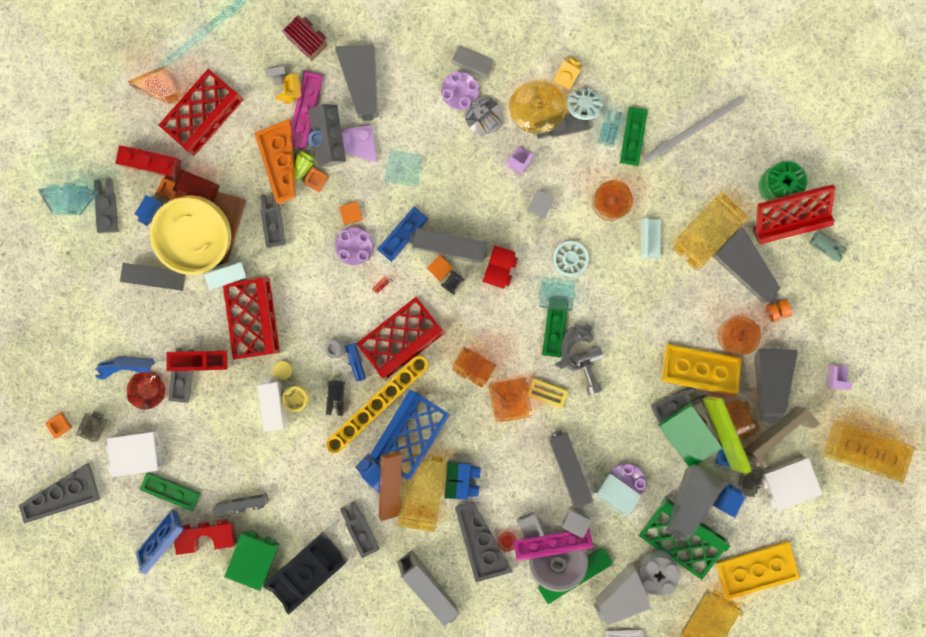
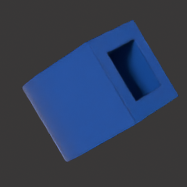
M367 454L355 468L362 475V479L380 494L381 466L370 454Z

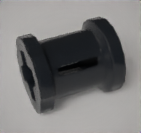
M451 270L445 283H441L440 286L455 295V290L465 279Z

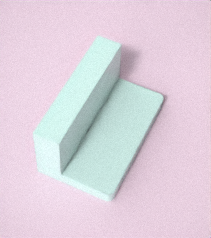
M643 218L641 219L640 258H660L661 220Z
M240 259L215 266L211 270L203 272L209 290L246 278Z
M609 474L603 484L597 487L593 493L623 516L630 515L641 498L640 494L612 474Z

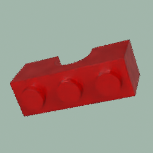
M119 145L115 164L123 168L147 171L159 176L177 179L181 161L176 157Z
M228 519L217 520V524H209V521L200 522L195 527H190V524L182 525V532L174 540L176 555L198 551L200 536L210 537L214 544V550L231 548L237 544L234 521L229 522Z

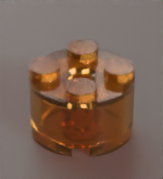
M611 180L601 184L592 197L593 211L599 218L605 221L621 219L630 211L633 205V195L630 188L619 180ZM611 197H613L614 202H616L613 205H611L610 200H608Z
M732 317L720 325L717 339L721 348L726 353L731 355H747L754 352L760 343V327L750 318ZM736 333L742 336L741 339H738Z
M463 346L452 365V371L465 379L469 376L468 379L472 383L482 388L483 385H486L497 365Z
M736 399L725 404L740 441L754 435L759 430V425L753 419L750 413L752 410L747 401L742 402Z

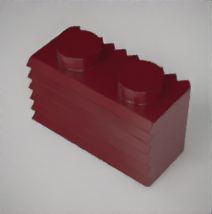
M296 15L282 32L307 58L313 61L327 46L326 36L320 30L316 32L311 28L313 24L306 17L302 19L299 15Z

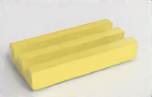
M532 378L526 396L563 408L569 391ZM538 383L563 393V396L540 389L534 385ZM532 390L561 400V402L559 404L546 398L532 394Z

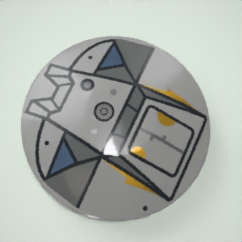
M489 97L476 98V100L471 101L470 106L465 111L467 126L479 135H488L495 132L502 123V109L495 100Z

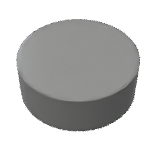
M331 339L326 343L325 352L330 358H339L344 354L345 347L341 340Z

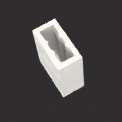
M278 378L262 380L263 384L257 386L263 431L281 430L289 427L287 409L282 403V396L285 392L283 381L278 382Z
M158 431L107 438L105 450L109 454L108 471L111 473V477L163 469Z
M802 456L760 472L762 475L760 482L769 494L767 496L768 503L779 511L822 495L812 465L807 457Z

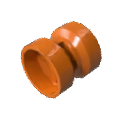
M786 298L779 300L778 303L766 304L767 312L772 311L773 313L769 315L772 322L779 321L782 317L788 318L792 316V308Z

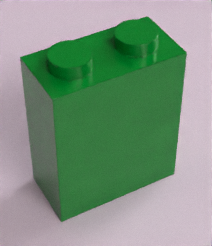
M248 530L241 533L224 578L261 591L280 544L276 543L277 540L274 538H262L258 536V532Z

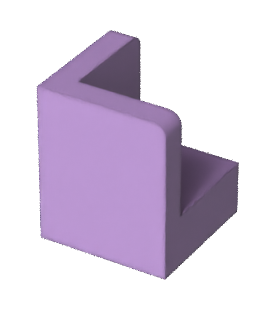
M517 147L512 156L506 161V166L522 175L535 154L533 152L528 153L521 147Z
M829 365L827 388L852 390V382H847L848 367Z

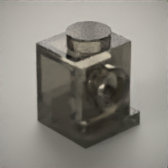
M98 411L85 413L75 435L91 442H97L100 440L108 420L104 419V414ZM93 422L97 423L96 428L92 427Z
M751 468L752 471L747 474L739 472L738 489L744 492V496L755 497V494H758V489L761 488V478L759 475H763L764 471Z

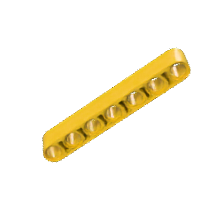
M423 356L413 358L327 440V450L334 454L343 450L427 370V359ZM417 359H422L425 362V367L422 370H417L414 366ZM407 372L410 374L411 380L409 383L401 381L400 376L402 373ZM388 386H394L397 389L395 396L387 394ZM375 399L382 401L383 407L381 409L373 407ZM361 412H365L369 416V420L365 423L359 420ZM352 426L355 430L354 435H347L345 427ZM332 439L340 441L341 446L339 449H334L331 446Z

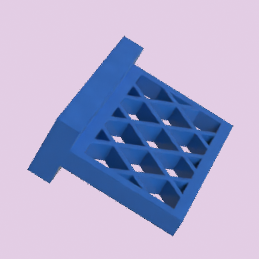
M410 389L370 456L381 462V455L408 448L409 458L403 459L402 463L410 461L411 469L406 474L401 468V476L410 481L450 414ZM423 401L426 403L427 411L418 414L417 407ZM440 412L443 414L439 422L433 423L432 413ZM428 415L430 425L421 427L419 417ZM415 418L417 428L408 430L407 423L410 419ZM430 428V438L423 440L422 430ZM418 431L419 441L411 443L409 433ZM405 435L407 445L398 447V438ZM420 445L421 453L413 457L412 446Z

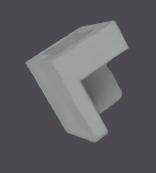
M537 190L527 213H533L545 218L555 197Z
M568 509L560 526L583 538L591 520Z
M535 512L517 519L525 539L537 535L544 536Z

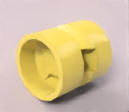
M302 386L290 387L282 396L284 407L291 412L305 409L311 400L309 391Z

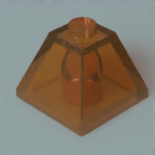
M164 66L128 81L129 85L140 94L163 103H175L182 96L174 75Z
M526 377L488 384L495 422L529 418L533 415Z

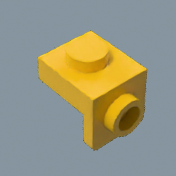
M566 57L553 81L570 90L583 65L574 57Z
M291 73L282 79L284 92L275 98L276 101H283V104L294 103L295 99L301 97V83L298 74Z

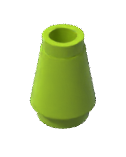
M303 150L300 154H297L294 163L295 178L301 180L313 166L315 159L314 156Z

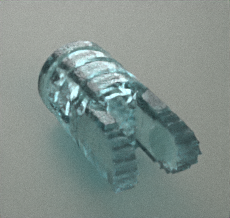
M606 110L598 143L614 147L622 112H616L614 122L611 124L609 123L611 111Z

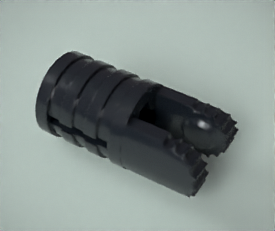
M328 380L326 415L332 414L333 401H337V415L343 416L346 382Z

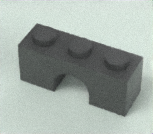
M321 104L309 109L311 129H320L322 132L321 144L314 147L317 166L331 167L346 162L338 106Z

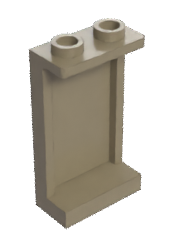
M796 406L781 421L771 426L744 449L751 465L754 464L756 467L766 468L768 465L762 459L766 452L799 425L814 429L820 423L808 408Z

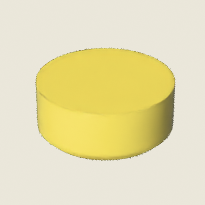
M280 361L274 365L273 374L278 380H287L292 376L293 368L290 363Z

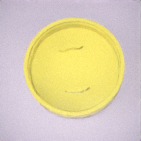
M181 196L166 203L157 211L150 226V241L156 256L168 268L181 274L197 275L211 270L225 257L231 244V228L223 211L210 200L199 196Z

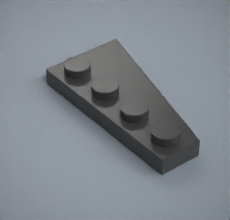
M86 463L81 468L21 503L19 509L24 524L100 500L90 464Z
M470 502L456 506L455 509L475 582L512 573L513 570L475 503Z

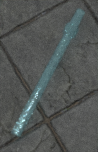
M236 0L230 6L224 7L222 9L223 12L156 65L153 70L157 74L161 73L224 20L234 16V12L246 2L244 0Z

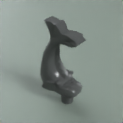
M586 324L584 329L576 325L566 331L561 344V361L555 363L554 366L560 369L567 367L571 371H578L580 369L578 364L570 360L568 353L577 342H592L594 337L590 334L593 329L592 326Z

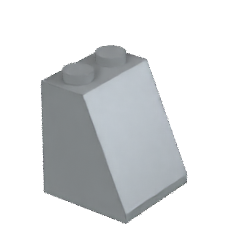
M632 564L627 565L595 598L597 604L594 605L600 620H604L607 626L651 609L639 575Z

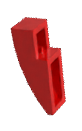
M228 351L166 352L167 372L228 370Z

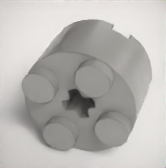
M653 550L641 558L638 571L643 588L654 595L672 594L679 583L680 576L677 564L671 555L665 551Z

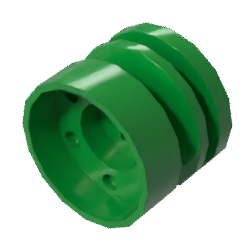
M782 161L765 170L761 175L758 183L759 192L765 201L803 192L808 184L807 175L799 164L791 161ZM782 181H788V184H783Z

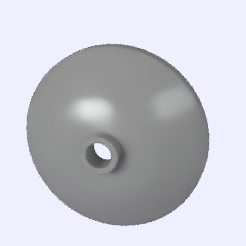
M585 550L529 559V566L534 579L541 586L552 591H566L574 588L583 580L587 571L588 560ZM560 564L561 568L556 569L554 566Z

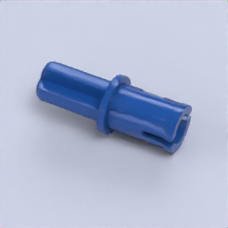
M356 343L344 346L349 360L348 365H351L356 382L365 380L366 376L361 363L363 359L360 358Z

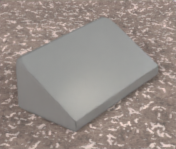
M459 46L451 62L453 65L487 78L494 60Z

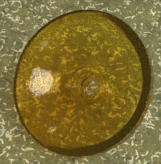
M540 80L530 81L518 87L512 94L509 103L510 116L513 122L520 129L535 134L546 133L555 129L563 121L567 107L562 91L554 84Z

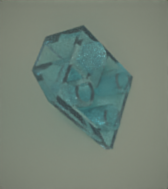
M63 183V187L50 184L47 185V188H40L39 194L52 214L74 216L81 215L97 195V191L89 190L88 186Z

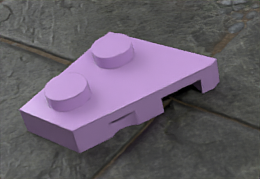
M372 125L341 130L345 153L374 163L377 162Z

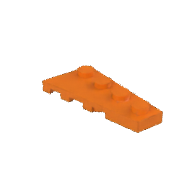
M288 119L254 133L277 204L296 198L292 121Z

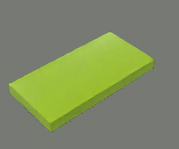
M711 396L702 398L730 468L744 474L751 472V466L723 399Z

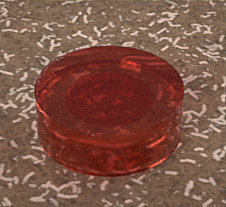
M386 276L383 277L372 290L375 294H378L390 280Z
M508 531L501 533L498 537L499 548L505 552L514 550L513 541L517 540L516 536Z

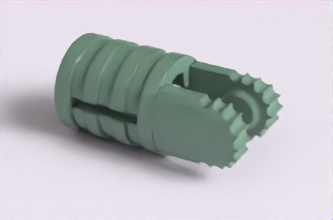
M821 230L816 231L809 241L810 245H813L836 262L842 260L843 257L840 253H844L847 249Z

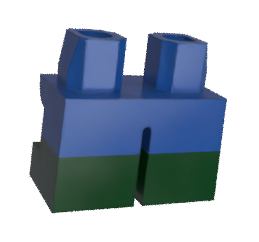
M448 460L444 499L468 500V497H478L479 485H470L469 478H480L481 467L473 466L468 462Z

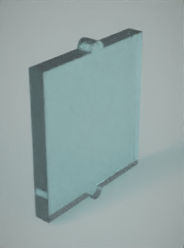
M390 151L388 163L385 165L387 168L385 182L417 187L419 174L422 173L420 168L423 156Z
M542 277L541 290L538 292L540 294L539 307L573 311L574 298L576 297L574 293L575 281Z

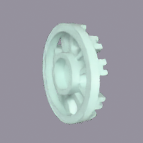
M580 87L579 90L572 91L568 97L567 108L578 119L590 120L597 117L602 111V97L594 92L593 89ZM581 112H587V115H581Z
M576 241L563 242L556 248L553 254L554 267L560 274L568 277L581 274L587 268L589 262L586 248ZM572 244L576 245L574 251H571ZM568 245L569 251L565 252L562 247ZM580 247L583 253L577 255L576 250ZM558 250L563 252L564 256L558 254ZM585 256V260H579V257ZM556 257H561L563 261L557 263ZM578 262L584 263L582 269L577 266ZM564 263L566 266L560 269L559 266ZM573 266L576 267L578 272L574 273ZM566 267L571 268V273L564 272Z

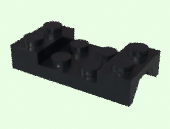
M322 531L281 570L274 574L263 587L279 599L289 615L344 566L348 559Z

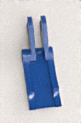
M117 357L115 360L100 362L97 365L98 367L95 368L99 373L95 377L103 380L119 370L150 373L151 367L155 363L153 359Z

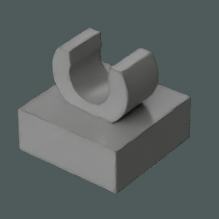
M286 65L266 68V77L273 76L274 85L282 84V74L287 73Z

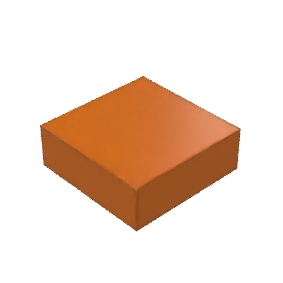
M311 167L302 183L320 193L329 176Z
M163 177L155 194L171 201L177 197L182 185Z
M358 202L339 206L344 225L363 220Z
M440 255L427 267V270L440 282L453 269Z
M63 412L45 422L55 439L72 429Z

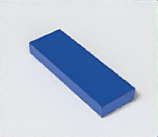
M413 207L377 250L392 262L409 242L411 232L415 233L416 228L420 229L428 218L417 208Z

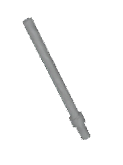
M737 97L666 143L659 144L655 147V150L644 156L645 161L648 163L659 155H665L675 145L744 103L742 97Z

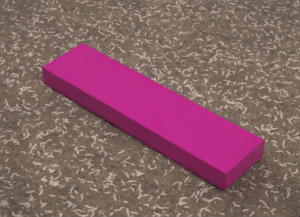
M304 71L300 89L301 97L297 100L292 121L293 147L305 150L307 148L308 136L311 131L308 110L317 106L323 75Z
M589 528L583 538L567 531L513 541L517 561L593 548Z

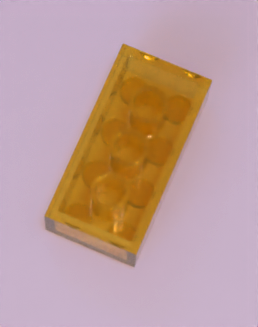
M834 420L822 456L896 482L904 483L915 446Z

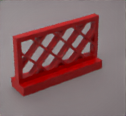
M207 69L158 126L187 152L195 156L244 99L210 69ZM212 76L214 78V86L205 87V80ZM219 89H227L229 91L224 98H218ZM214 90V99L205 100V91ZM201 91V100L192 101V95L195 92ZM215 103V109L212 112L206 113V104ZM202 104V113L193 114V105ZM182 106H189V115H180V108ZM202 117V124L198 127H193V118ZM180 119H189V128H180ZM170 120H176V129L169 130L165 125ZM181 132H189V138L185 143L181 141Z
M834 184L757 203L756 226H753V233L759 244L834 226L835 220L832 217L835 195ZM828 192L823 199L819 198L822 194ZM809 197L804 204L800 203L804 198ZM815 201L819 202L812 209L809 207ZM791 202L785 209L781 208L785 203ZM796 206L800 207V208H799L798 210H796L794 213H791V212H790V211L793 210ZM772 207L766 214L763 213V209ZM777 211L781 212L776 218L771 217Z
M261 277L223 285L233 360L280 353L270 278ZM256 283V292L251 296L245 290L250 284ZM228 287H236L240 290L235 299L229 295ZM243 293L250 298L245 307L238 302ZM253 302L259 305V311L256 315L248 310ZM235 304L243 310L238 318L232 315V308ZM245 313L253 317L248 326L240 321ZM255 321H258L262 327L258 334L251 329ZM238 323L245 328L240 337L234 332V328ZM248 331L256 337L251 345L243 340ZM258 340L264 343L265 351L258 352L253 348ZM240 342L248 347L242 355L237 354V346Z
M415 297L356 344L377 370L381 378L386 381L442 337L445 332L419 299ZM415 303L420 307L419 316L409 315L410 307ZM398 316L406 317L404 328L394 327L395 319ZM409 318L419 319L418 329L407 328ZM422 319L430 320L434 326L428 330H421ZM383 328L391 329L389 339L379 338L380 330ZM394 329L404 330L402 341L392 340ZM407 331L417 332L416 340L407 342ZM368 340H374V351H367L363 344ZM379 341L389 342L387 353L377 352ZM392 343L402 344L401 351L398 354L390 353ZM377 354L387 355L386 363L381 367L376 363Z

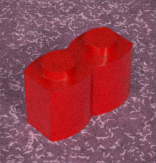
M494 245L482 282L502 289L505 286L509 287L512 275H509L511 267L515 268L518 257H515L516 252Z

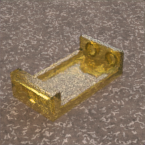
M720 192L671 243L674 246L673 250L680 256L684 255L688 259L687 263L693 269H702L705 266L704 264L750 218L723 192Z
M413 452V457L418 456L420 453ZM432 456V459L424 457L410 481L405 479L397 526L435 532L447 461H443V457ZM410 461L407 463L406 474L411 469Z
M707 589L678 637H726L738 616L743 617L744 615L740 608L741 605L732 599L730 601L724 599V595L717 590L712 592Z

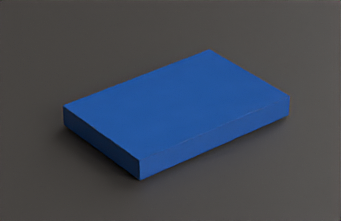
M174 509L170 510L136 552L139 570L144 575L150 571L183 530L179 514Z

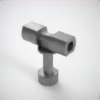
M593 348L580 356H570V360L580 367L579 370H584L589 387H586L588 395L602 391L601 384H596L590 367L594 365L593 361L604 358L601 348Z

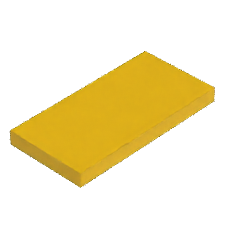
M666 344L661 382L737 396L742 358Z
M789 541L715 563L726 600L800 579Z

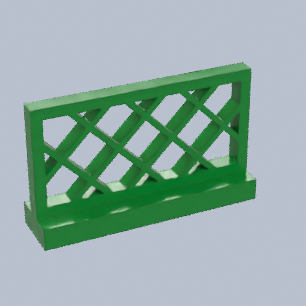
M664 497L659 508L640 532L639 537L658 550L670 554L675 562L703 580L724 551L727 552L731 546L727 539L702 522L692 535L699 536L701 544L690 546L688 537V546L676 547V541L672 535L661 537L659 527H666L669 522L659 524L658 516L663 511L669 516L670 520L675 504ZM657 528L659 537L649 538L645 534L649 529ZM673 539L674 548H663L662 540ZM713 546L718 550L715 555L706 557L705 547ZM702 548L704 557L692 559L691 549ZM689 550L690 559H679L677 551ZM693 562H705V568L701 573L694 569Z

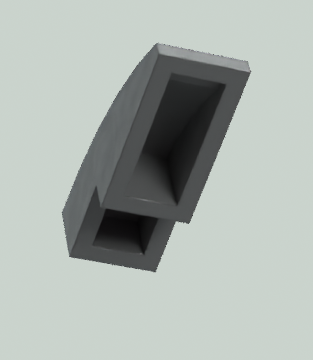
M122 263L120 282L183 291L185 274L169 269Z

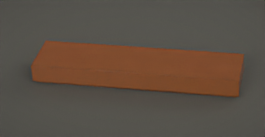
M400 451L381 455L379 519L381 521L399 516L402 453Z

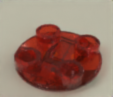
M153 372L136 373L127 385V399L133 406L139 409L149 410L155 408L162 402L165 396V384L161 377Z

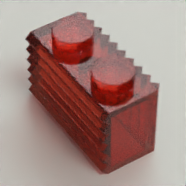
M180 169L172 190L178 193L177 197L199 196L214 202L220 185Z

